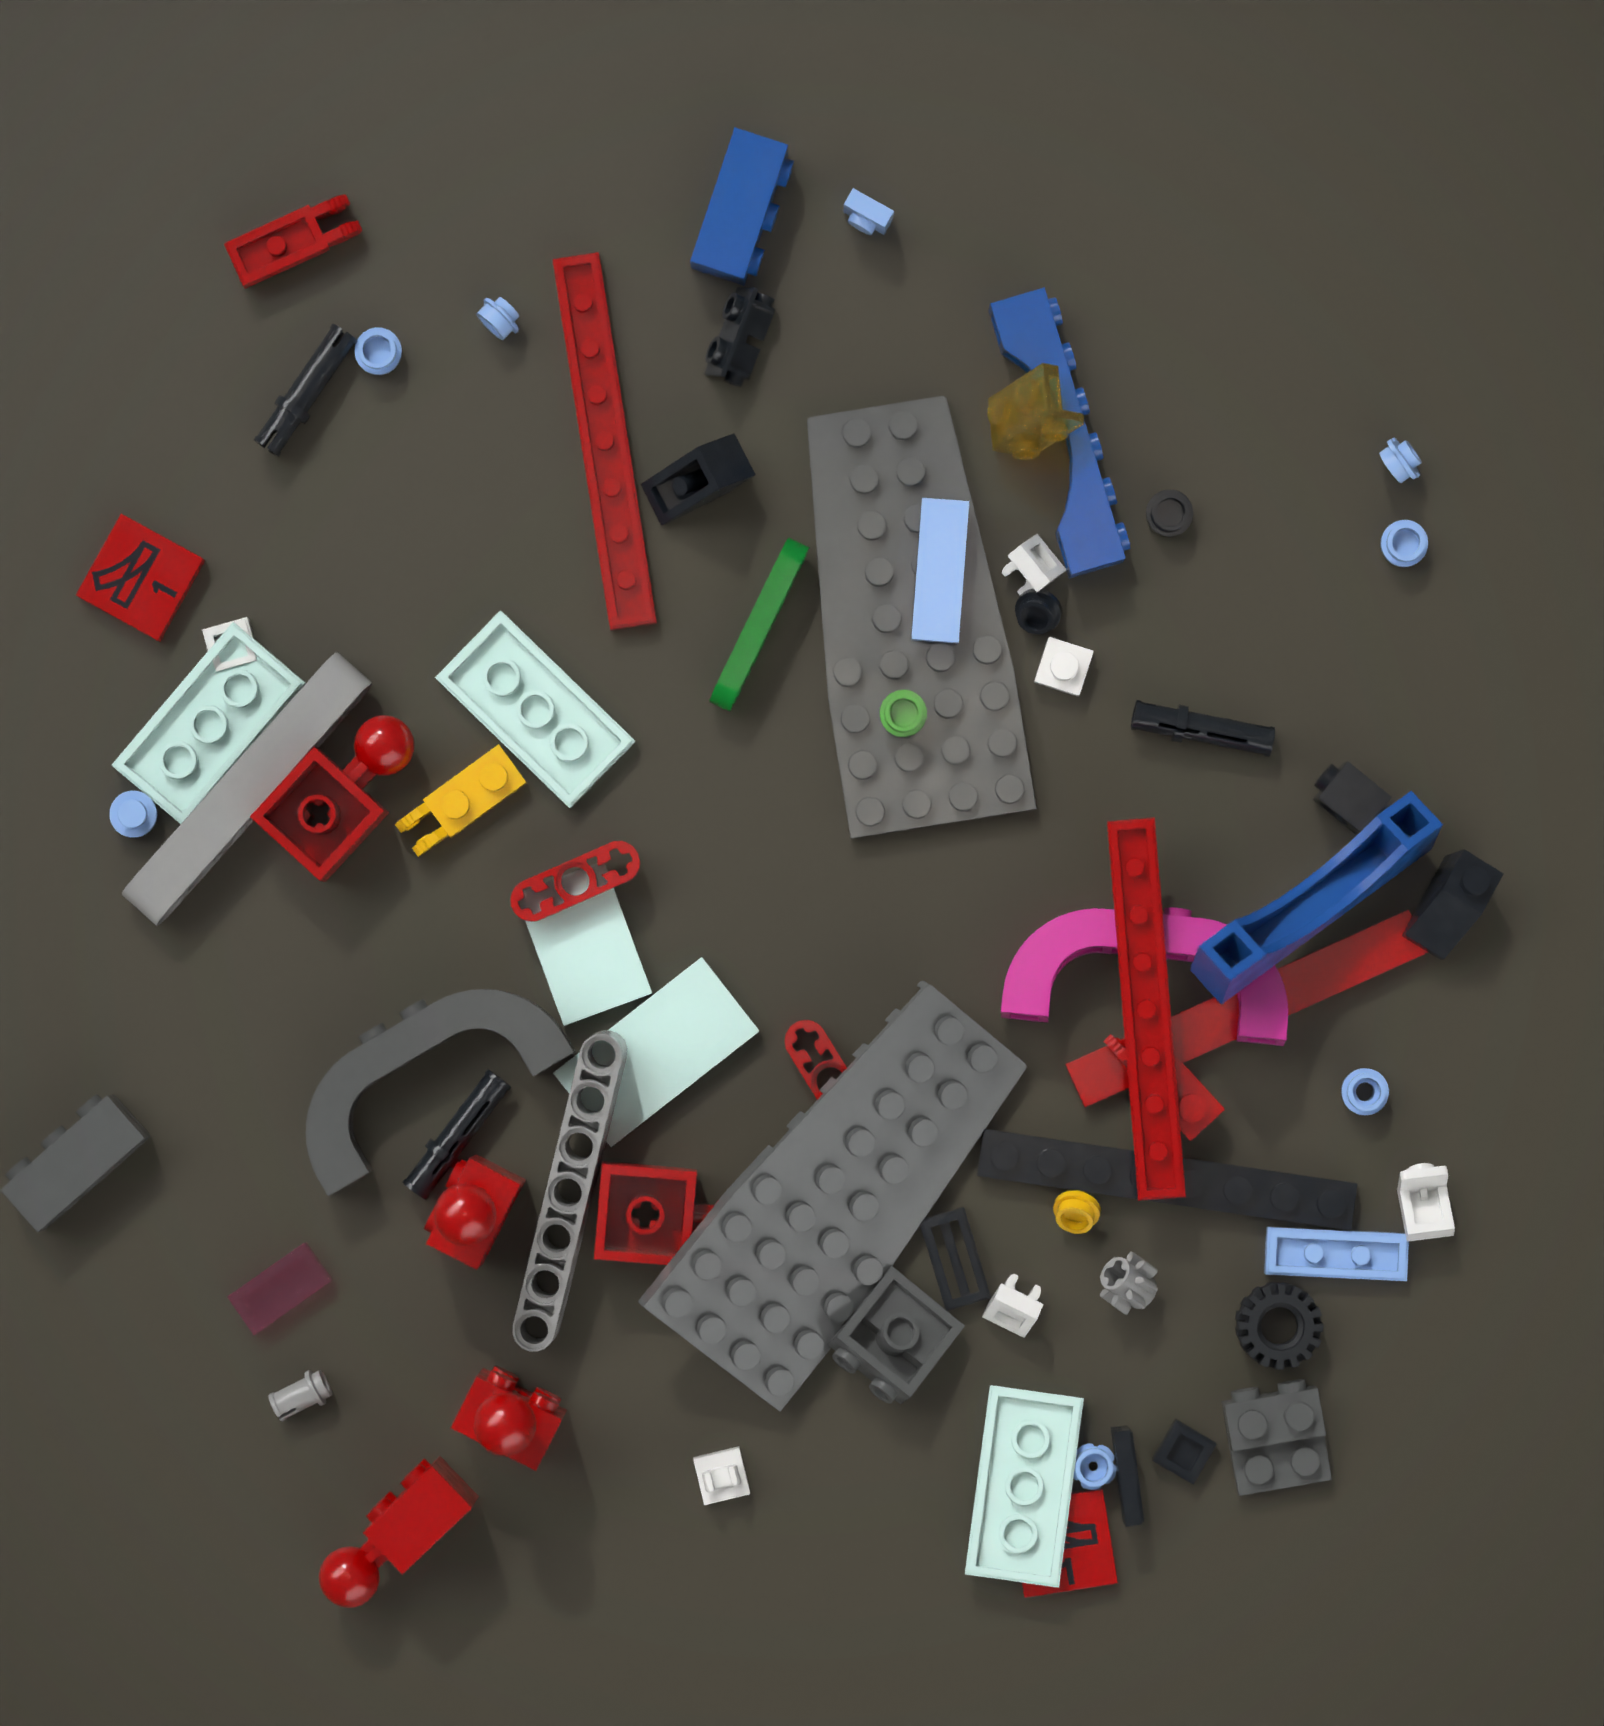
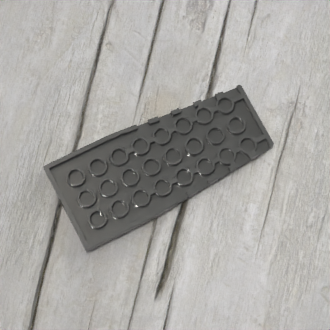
M938 396L809 417L807 419L827 692L850 839L1037 809L1014 667L947 398L945 396ZM922 498L969 501L958 644L911 640ZM897 690L915 692L923 699L927 708V718L924 726L919 732L909 737L892 735L883 727L880 720V707L883 700L890 693Z
M926 981L918 983L917 986L920 990L901 1010L895 1008L885 1019L888 1023L886 1027L869 1045L863 1043L853 1053L856 1059L836 1080L831 1077L819 1090L822 1095L804 1114L800 1111L787 1124L786 1127L789 1131L773 1148L768 1145L735 1180L638 1301L650 1313L780 1412L831 1349L828 1343L889 1268L893 1266L1027 1068V1065Z

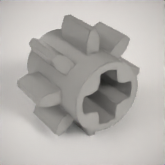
M1131 1251L1126 1259L1123 1257H1113L1101 1272L1100 1280L1105 1289L1099 1295L1123 1314H1128L1131 1307L1144 1309L1154 1299L1158 1290L1157 1284L1152 1278L1158 1270Z

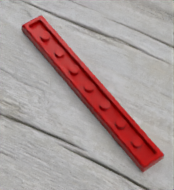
M599 252L552 259L610 630L656 624V613Z
M1155 817L1107 821L1138 1201L1186 1197Z
M1405 910L1277 968L1287 995L1288 1016L1428 953L1402 936L1412 918L1410 911ZM1237 994L1222 1005L1215 997H1212L1171 1016L1174 1054L1182 1063L1237 1039L1239 1019ZM1125 1037L1119 1039L1125 1045ZM1107 1045L1065 1064L1084 1107L1129 1088L1127 1067Z

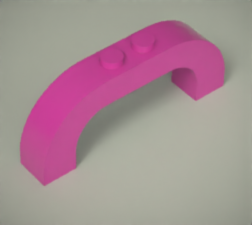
M1093 908L1069 912L1037 929L1019 948L1008 969L1003 989L1001 1018L1048 1023L1052 987L1063 967L1077 957L1090 953L1118 955L1114 909ZM1164 908L1163 925L1166 959L1193 962L1198 946L1228 924L1192 917V911L1188 909ZM1274 965L1236 993L1239 1001L1236 1040L1238 1042L1284 1046L1286 1042L1288 1026L1287 995L1280 973Z

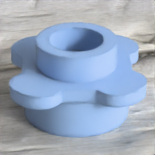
M1395 437L1388 440L1389 446L1379 454L1395 479L1402 483L1409 477L1413 480L1419 477L1421 474L1417 466L1422 462L1407 440L1399 443Z

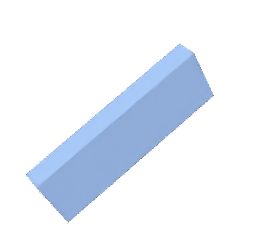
M922 498L911 640L959 643L969 501Z
M1266 1226L1264 1274L1407 1281L1409 1241H1406L1405 1233Z

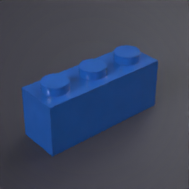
M734 127L690 260L691 269L745 286L748 274L757 276L765 249L758 248V244L763 230L771 232L780 205L772 202L778 185L786 188L794 165V160L787 158L789 154L788 144Z

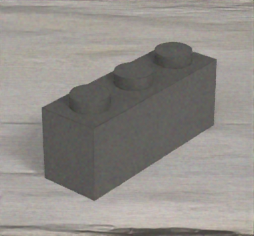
M98 1094L93 1096L77 1110L76 1113L81 1119L70 1129L66 1130L62 1125L41 1142L45 1151L31 1162L28 1157H25L5 1174L10 1182L1 1189V1192L37 1232L44 1231L151 1137L115 1094L107 1095L104 1099Z

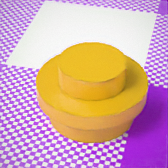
M1075 1190L1058 1195L1054 1202L1053 1212L1056 1216L1057 1224L1063 1230L1074 1234H1082L1088 1232L1098 1222L1101 1207L1098 1201L1091 1195Z

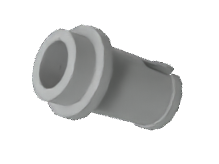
M308 1370L304 1373L305 1378L268 1395L273 1411L280 1421L283 1422L288 1417L316 1403L320 1406L326 1404V1398L332 1396L333 1393L326 1376L321 1370L314 1373Z

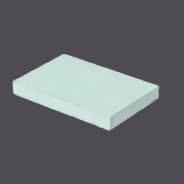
M597 863L591 865L597 875L598 887L607 884V880L602 876V874L608 872L606 865L598 866ZM583 869L566 874L562 877V886L570 895H580L589 886V876ZM554 879L545 882L549 889L535 893L532 888L524 890L525 898L519 901L520 907L522 909L530 908L536 914L541 911L540 902L552 896L554 897L555 906L562 904L564 900L555 890ZM614 888L536 922L525 921L564 1026L652 994Z

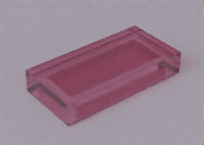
M304 1242L227 1296V1298L252 1334L255 1335L333 1279L307 1242Z

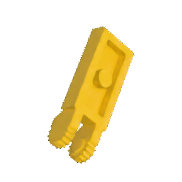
M498 744L425 797L423 804L395 823V826L400 833L409 831L418 825L420 820L431 812L433 813L441 827L431 834L423 836L412 847L419 857L448 836L453 838L523 787L527 782Z

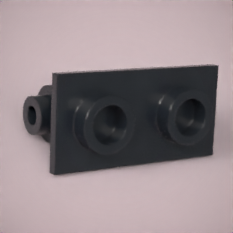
M737 287L736 292L728 297L724 305L722 317L725 321L719 337H715L708 347L705 358L708 366L704 375L725 377V382L737 387H742L744 380L750 379L760 349L745 342L748 335L764 341L776 311L772 308L775 299L765 294L757 293L758 289L755 287Z

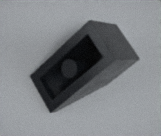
M735 433L696 447L643 482L641 486L661 526L727 494L756 474Z
M1465 849L1446 855L1402 936L1438 959H1445L1482 915L1504 873Z

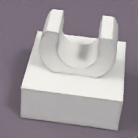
M1036 534L1008 555L1011 562L1005 565L1002 574L1006 577L1015 570H1019L1026 578V583L1017 591L1021 595L1029 589H1035L1036 592L1040 591L1064 573L1066 568L1040 536Z
M1012 1274L1005 1284H1000L988 1302L982 1317L1025 1338L1038 1319L1044 1305L1037 1301L1041 1294V1287L1035 1284L1029 1295L1026 1296L1015 1290L1018 1275Z
M739 1446L693 1458L704 1505L750 1494Z

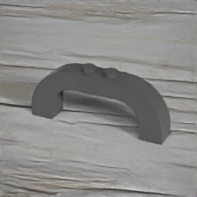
M477 989L446 996L429 1006L422 999L399 1012L403 1021L387 1030L385 1025L381 1023L360 1035L359 1039L362 1045L343 1056L329 1069L318 1084L308 1109L306 1119L308 1156L312 1168L327 1196L338 1192L373 1171L356 1140L353 1129V1116L357 1102L372 1084L465 1030L476 1028L491 1030L507 1038L518 1050L532 1076H535L576 1052L566 1033L547 1011L523 996L502 990Z

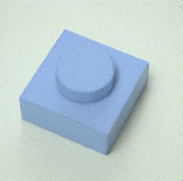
M854 188L844 203L843 213L850 216L847 222L865 234L872 235L874 230L884 235L893 220L894 211Z

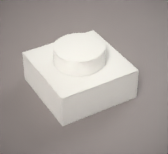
M1048 637L1034 683L1079 697L1094 651Z

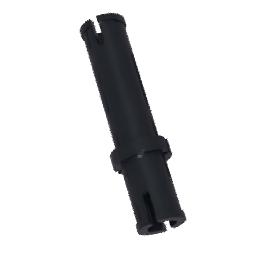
M335 324L330 326V330L284 397L279 395L274 402L277 408L259 434L253 439L265 449L273 435L277 433L267 447L268 451L277 457L281 454V450L300 422L303 424L307 422L310 417L307 412L350 349L356 344L357 339L346 332L339 344L334 347L343 335V329Z
M1136 700L1131 720V730L1171 736V741L1181 743L1183 739L1263 754L1267 757L1271 754L1275 738V727L1273 726L1267 727L1191 712L1188 706L1180 704L1176 709Z
M489 1069L486 1070V1074L458 1108L436 1140L430 1138L425 1145L428 1149L408 1177L402 1181L404 1185L421 1198L427 1200L450 1167L454 1168L457 1162H460V1159L457 1157L479 1128L482 1127L485 1120L507 1091H510L512 1088Z

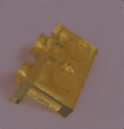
M1042 363L988 398L987 415L990 421L992 450L1012 454V457L1018 460H1029L1038 457L1041 451L1055 442L1065 440L1068 434L1084 425V415L1082 413L1062 409L1059 370L1056 365Z

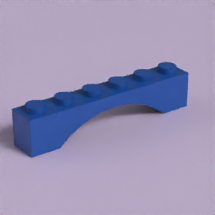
M1044 287L990 303L988 311L1001 355L1020 367L1040 387L1054 408L1065 435L1069 456V490L1065 510L1055 535L1068 578L1123 563L1126 559L1124 551L1131 549L1128 534L1123 522L1115 524L1110 506L1117 504L1115 491L1110 477L1102 479L1097 461L1104 459L1097 433L1088 434L1083 416L1090 414V409L1083 387L1075 389L1070 371L1077 369L1070 343L1061 344L1056 326L1062 325L1063 319L1056 297L1048 299Z
M1410 791L1378 814L1341 851L1296 887L1265 907L1247 916L1233 920L1200 944L1190 968L1191 972L1222 1005L1432 850L1443 824Z

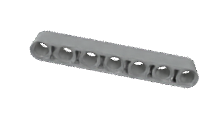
M338 652L334 653L134 876L123 890L122 896L156 926L160 925L254 821L250 817L251 814L313 747H320L365 696L373 683Z
M603 1030L593 1034L583 1043L579 1052L513 1322L512 1334L514 1340L522 1349L538 1352L545 1349L557 1337L561 1328L627 1059L625 1040L613 1031ZM606 1041L614 1047L615 1060L613 1064L607 1066L595 1061L592 1055V1048L595 1042ZM595 1087L600 1090L604 1097V1105L601 1110L591 1111L582 1104L581 1093L584 1088ZM583 1133L591 1139L593 1144L591 1155L581 1157L571 1150L570 1138L572 1134ZM572 1179L580 1185L582 1194L579 1201L568 1202L561 1197L559 1193L561 1180ZM551 1225H561L569 1231V1246L559 1248L549 1241L548 1229ZM542 1270L553 1272L559 1280L558 1291L554 1293L542 1291L536 1281L538 1272ZM531 1316L542 1318L548 1327L547 1336L544 1338L532 1337L526 1330V1319Z

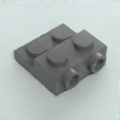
M891 1266L828 1343V1346L835 1351L832 1358L842 1369L849 1373H855L858 1369L872 1381L869 1389L876 1397L889 1404L895 1400L901 1405L913 1395L965 1325Z
M1305 1379L1280 1382L1277 1384L1278 1391L1260 1394L1259 1387L1231 1391L1232 1399L1221 1401L1236 1490L1239 1496L1332 1480L1318 1388L1314 1385L1306 1386Z

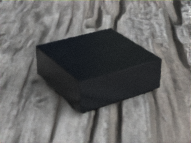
M1174 1419L1152 1460L1194 1485L1217 1443L1181 1421Z

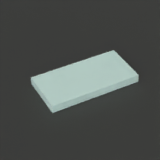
M501 610L435 677L570 809L636 742Z
M232 622L113 762L112 766L176 821L182 824L306 682L248 635L235 622ZM245 645L255 653L257 661L218 672L215 671L213 660L218 655L221 663L248 656Z
M703 957L694 962L608 1030L618 1033L625 1040L627 1059L606 1142L610 1147L615 1145L760 1031ZM606 1041L594 1043L592 1055L595 1061L601 1065L608 1066L613 1064L615 1060L614 1047ZM579 1053L553 1073L568 1093H570ZM595 1087L583 1089L581 1101L586 1109L591 1111L601 1110L604 1105V1097L600 1090Z
M990 1385L965 1567L966 1575L1059 1588L1084 1398Z

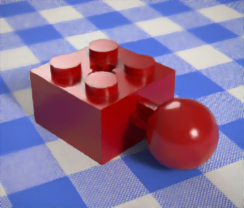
M380 715L370 718L357 731L354 740L356 756L343 770L322 750L313 747L250 817L319 881L326 882L389 814L364 788L376 775H392L401 771L409 764L415 748L411 730L402 720L393 716ZM328 804L330 807L327 813L330 818L329 822L326 825L318 823L313 826L311 821L314 819V814L310 811L312 806L324 807Z
M477 1154L470 1157L468 1162L464 1160L458 1161L445 1185L448 1189L437 1200L423 1230L431 1233L426 1244L477 1270L484 1264L526 1179Z
M602 1161L594 1259L667 1265L714 1207V1205L694 1203L697 1170ZM643 1201L651 1202L652 1209L659 1211V1217L651 1218L649 1226L640 1225L639 1217L632 1216V1209L640 1208Z
M494 1365L491 1371L483 1368L476 1376L451 1428L479 1442L489 1452L507 1456L537 1471L567 1411L559 1406L562 1399L540 1387H536L535 1391L531 1392L517 1385L520 1378L499 1366Z
M441 1456L432 1464L424 1458L400 1482L405 1488L404 1491L397 1497L392 1491H389L370 1510L365 1517L371 1523L363 1532L368 1540L359 1548L354 1546L338 1548L324 1559L319 1571V1584L324 1596L330 1602L344 1608L363 1605L376 1593L380 1581L379 1568L387 1560L403 1575L473 1507L479 1496Z

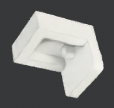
M1421 1163L1400 1172L1397 1193L1407 1242L1454 1236L1455 1226L1447 1190V1166L1434 1167V1165L1429 1163Z

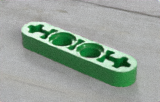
M790 537L786 540L709 699L710 703L729 712L732 710L810 547Z

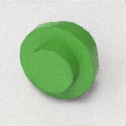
M894 691L881 704V723L892 735L898 737L912 736L919 732L926 722V705L923 699L913 691Z

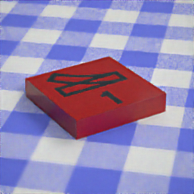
M121 513L77 591L76 596L161 642L206 560Z
M1102 1488L1071 1492L1059 1588L1022 1583L1024 1598L1118 1583Z

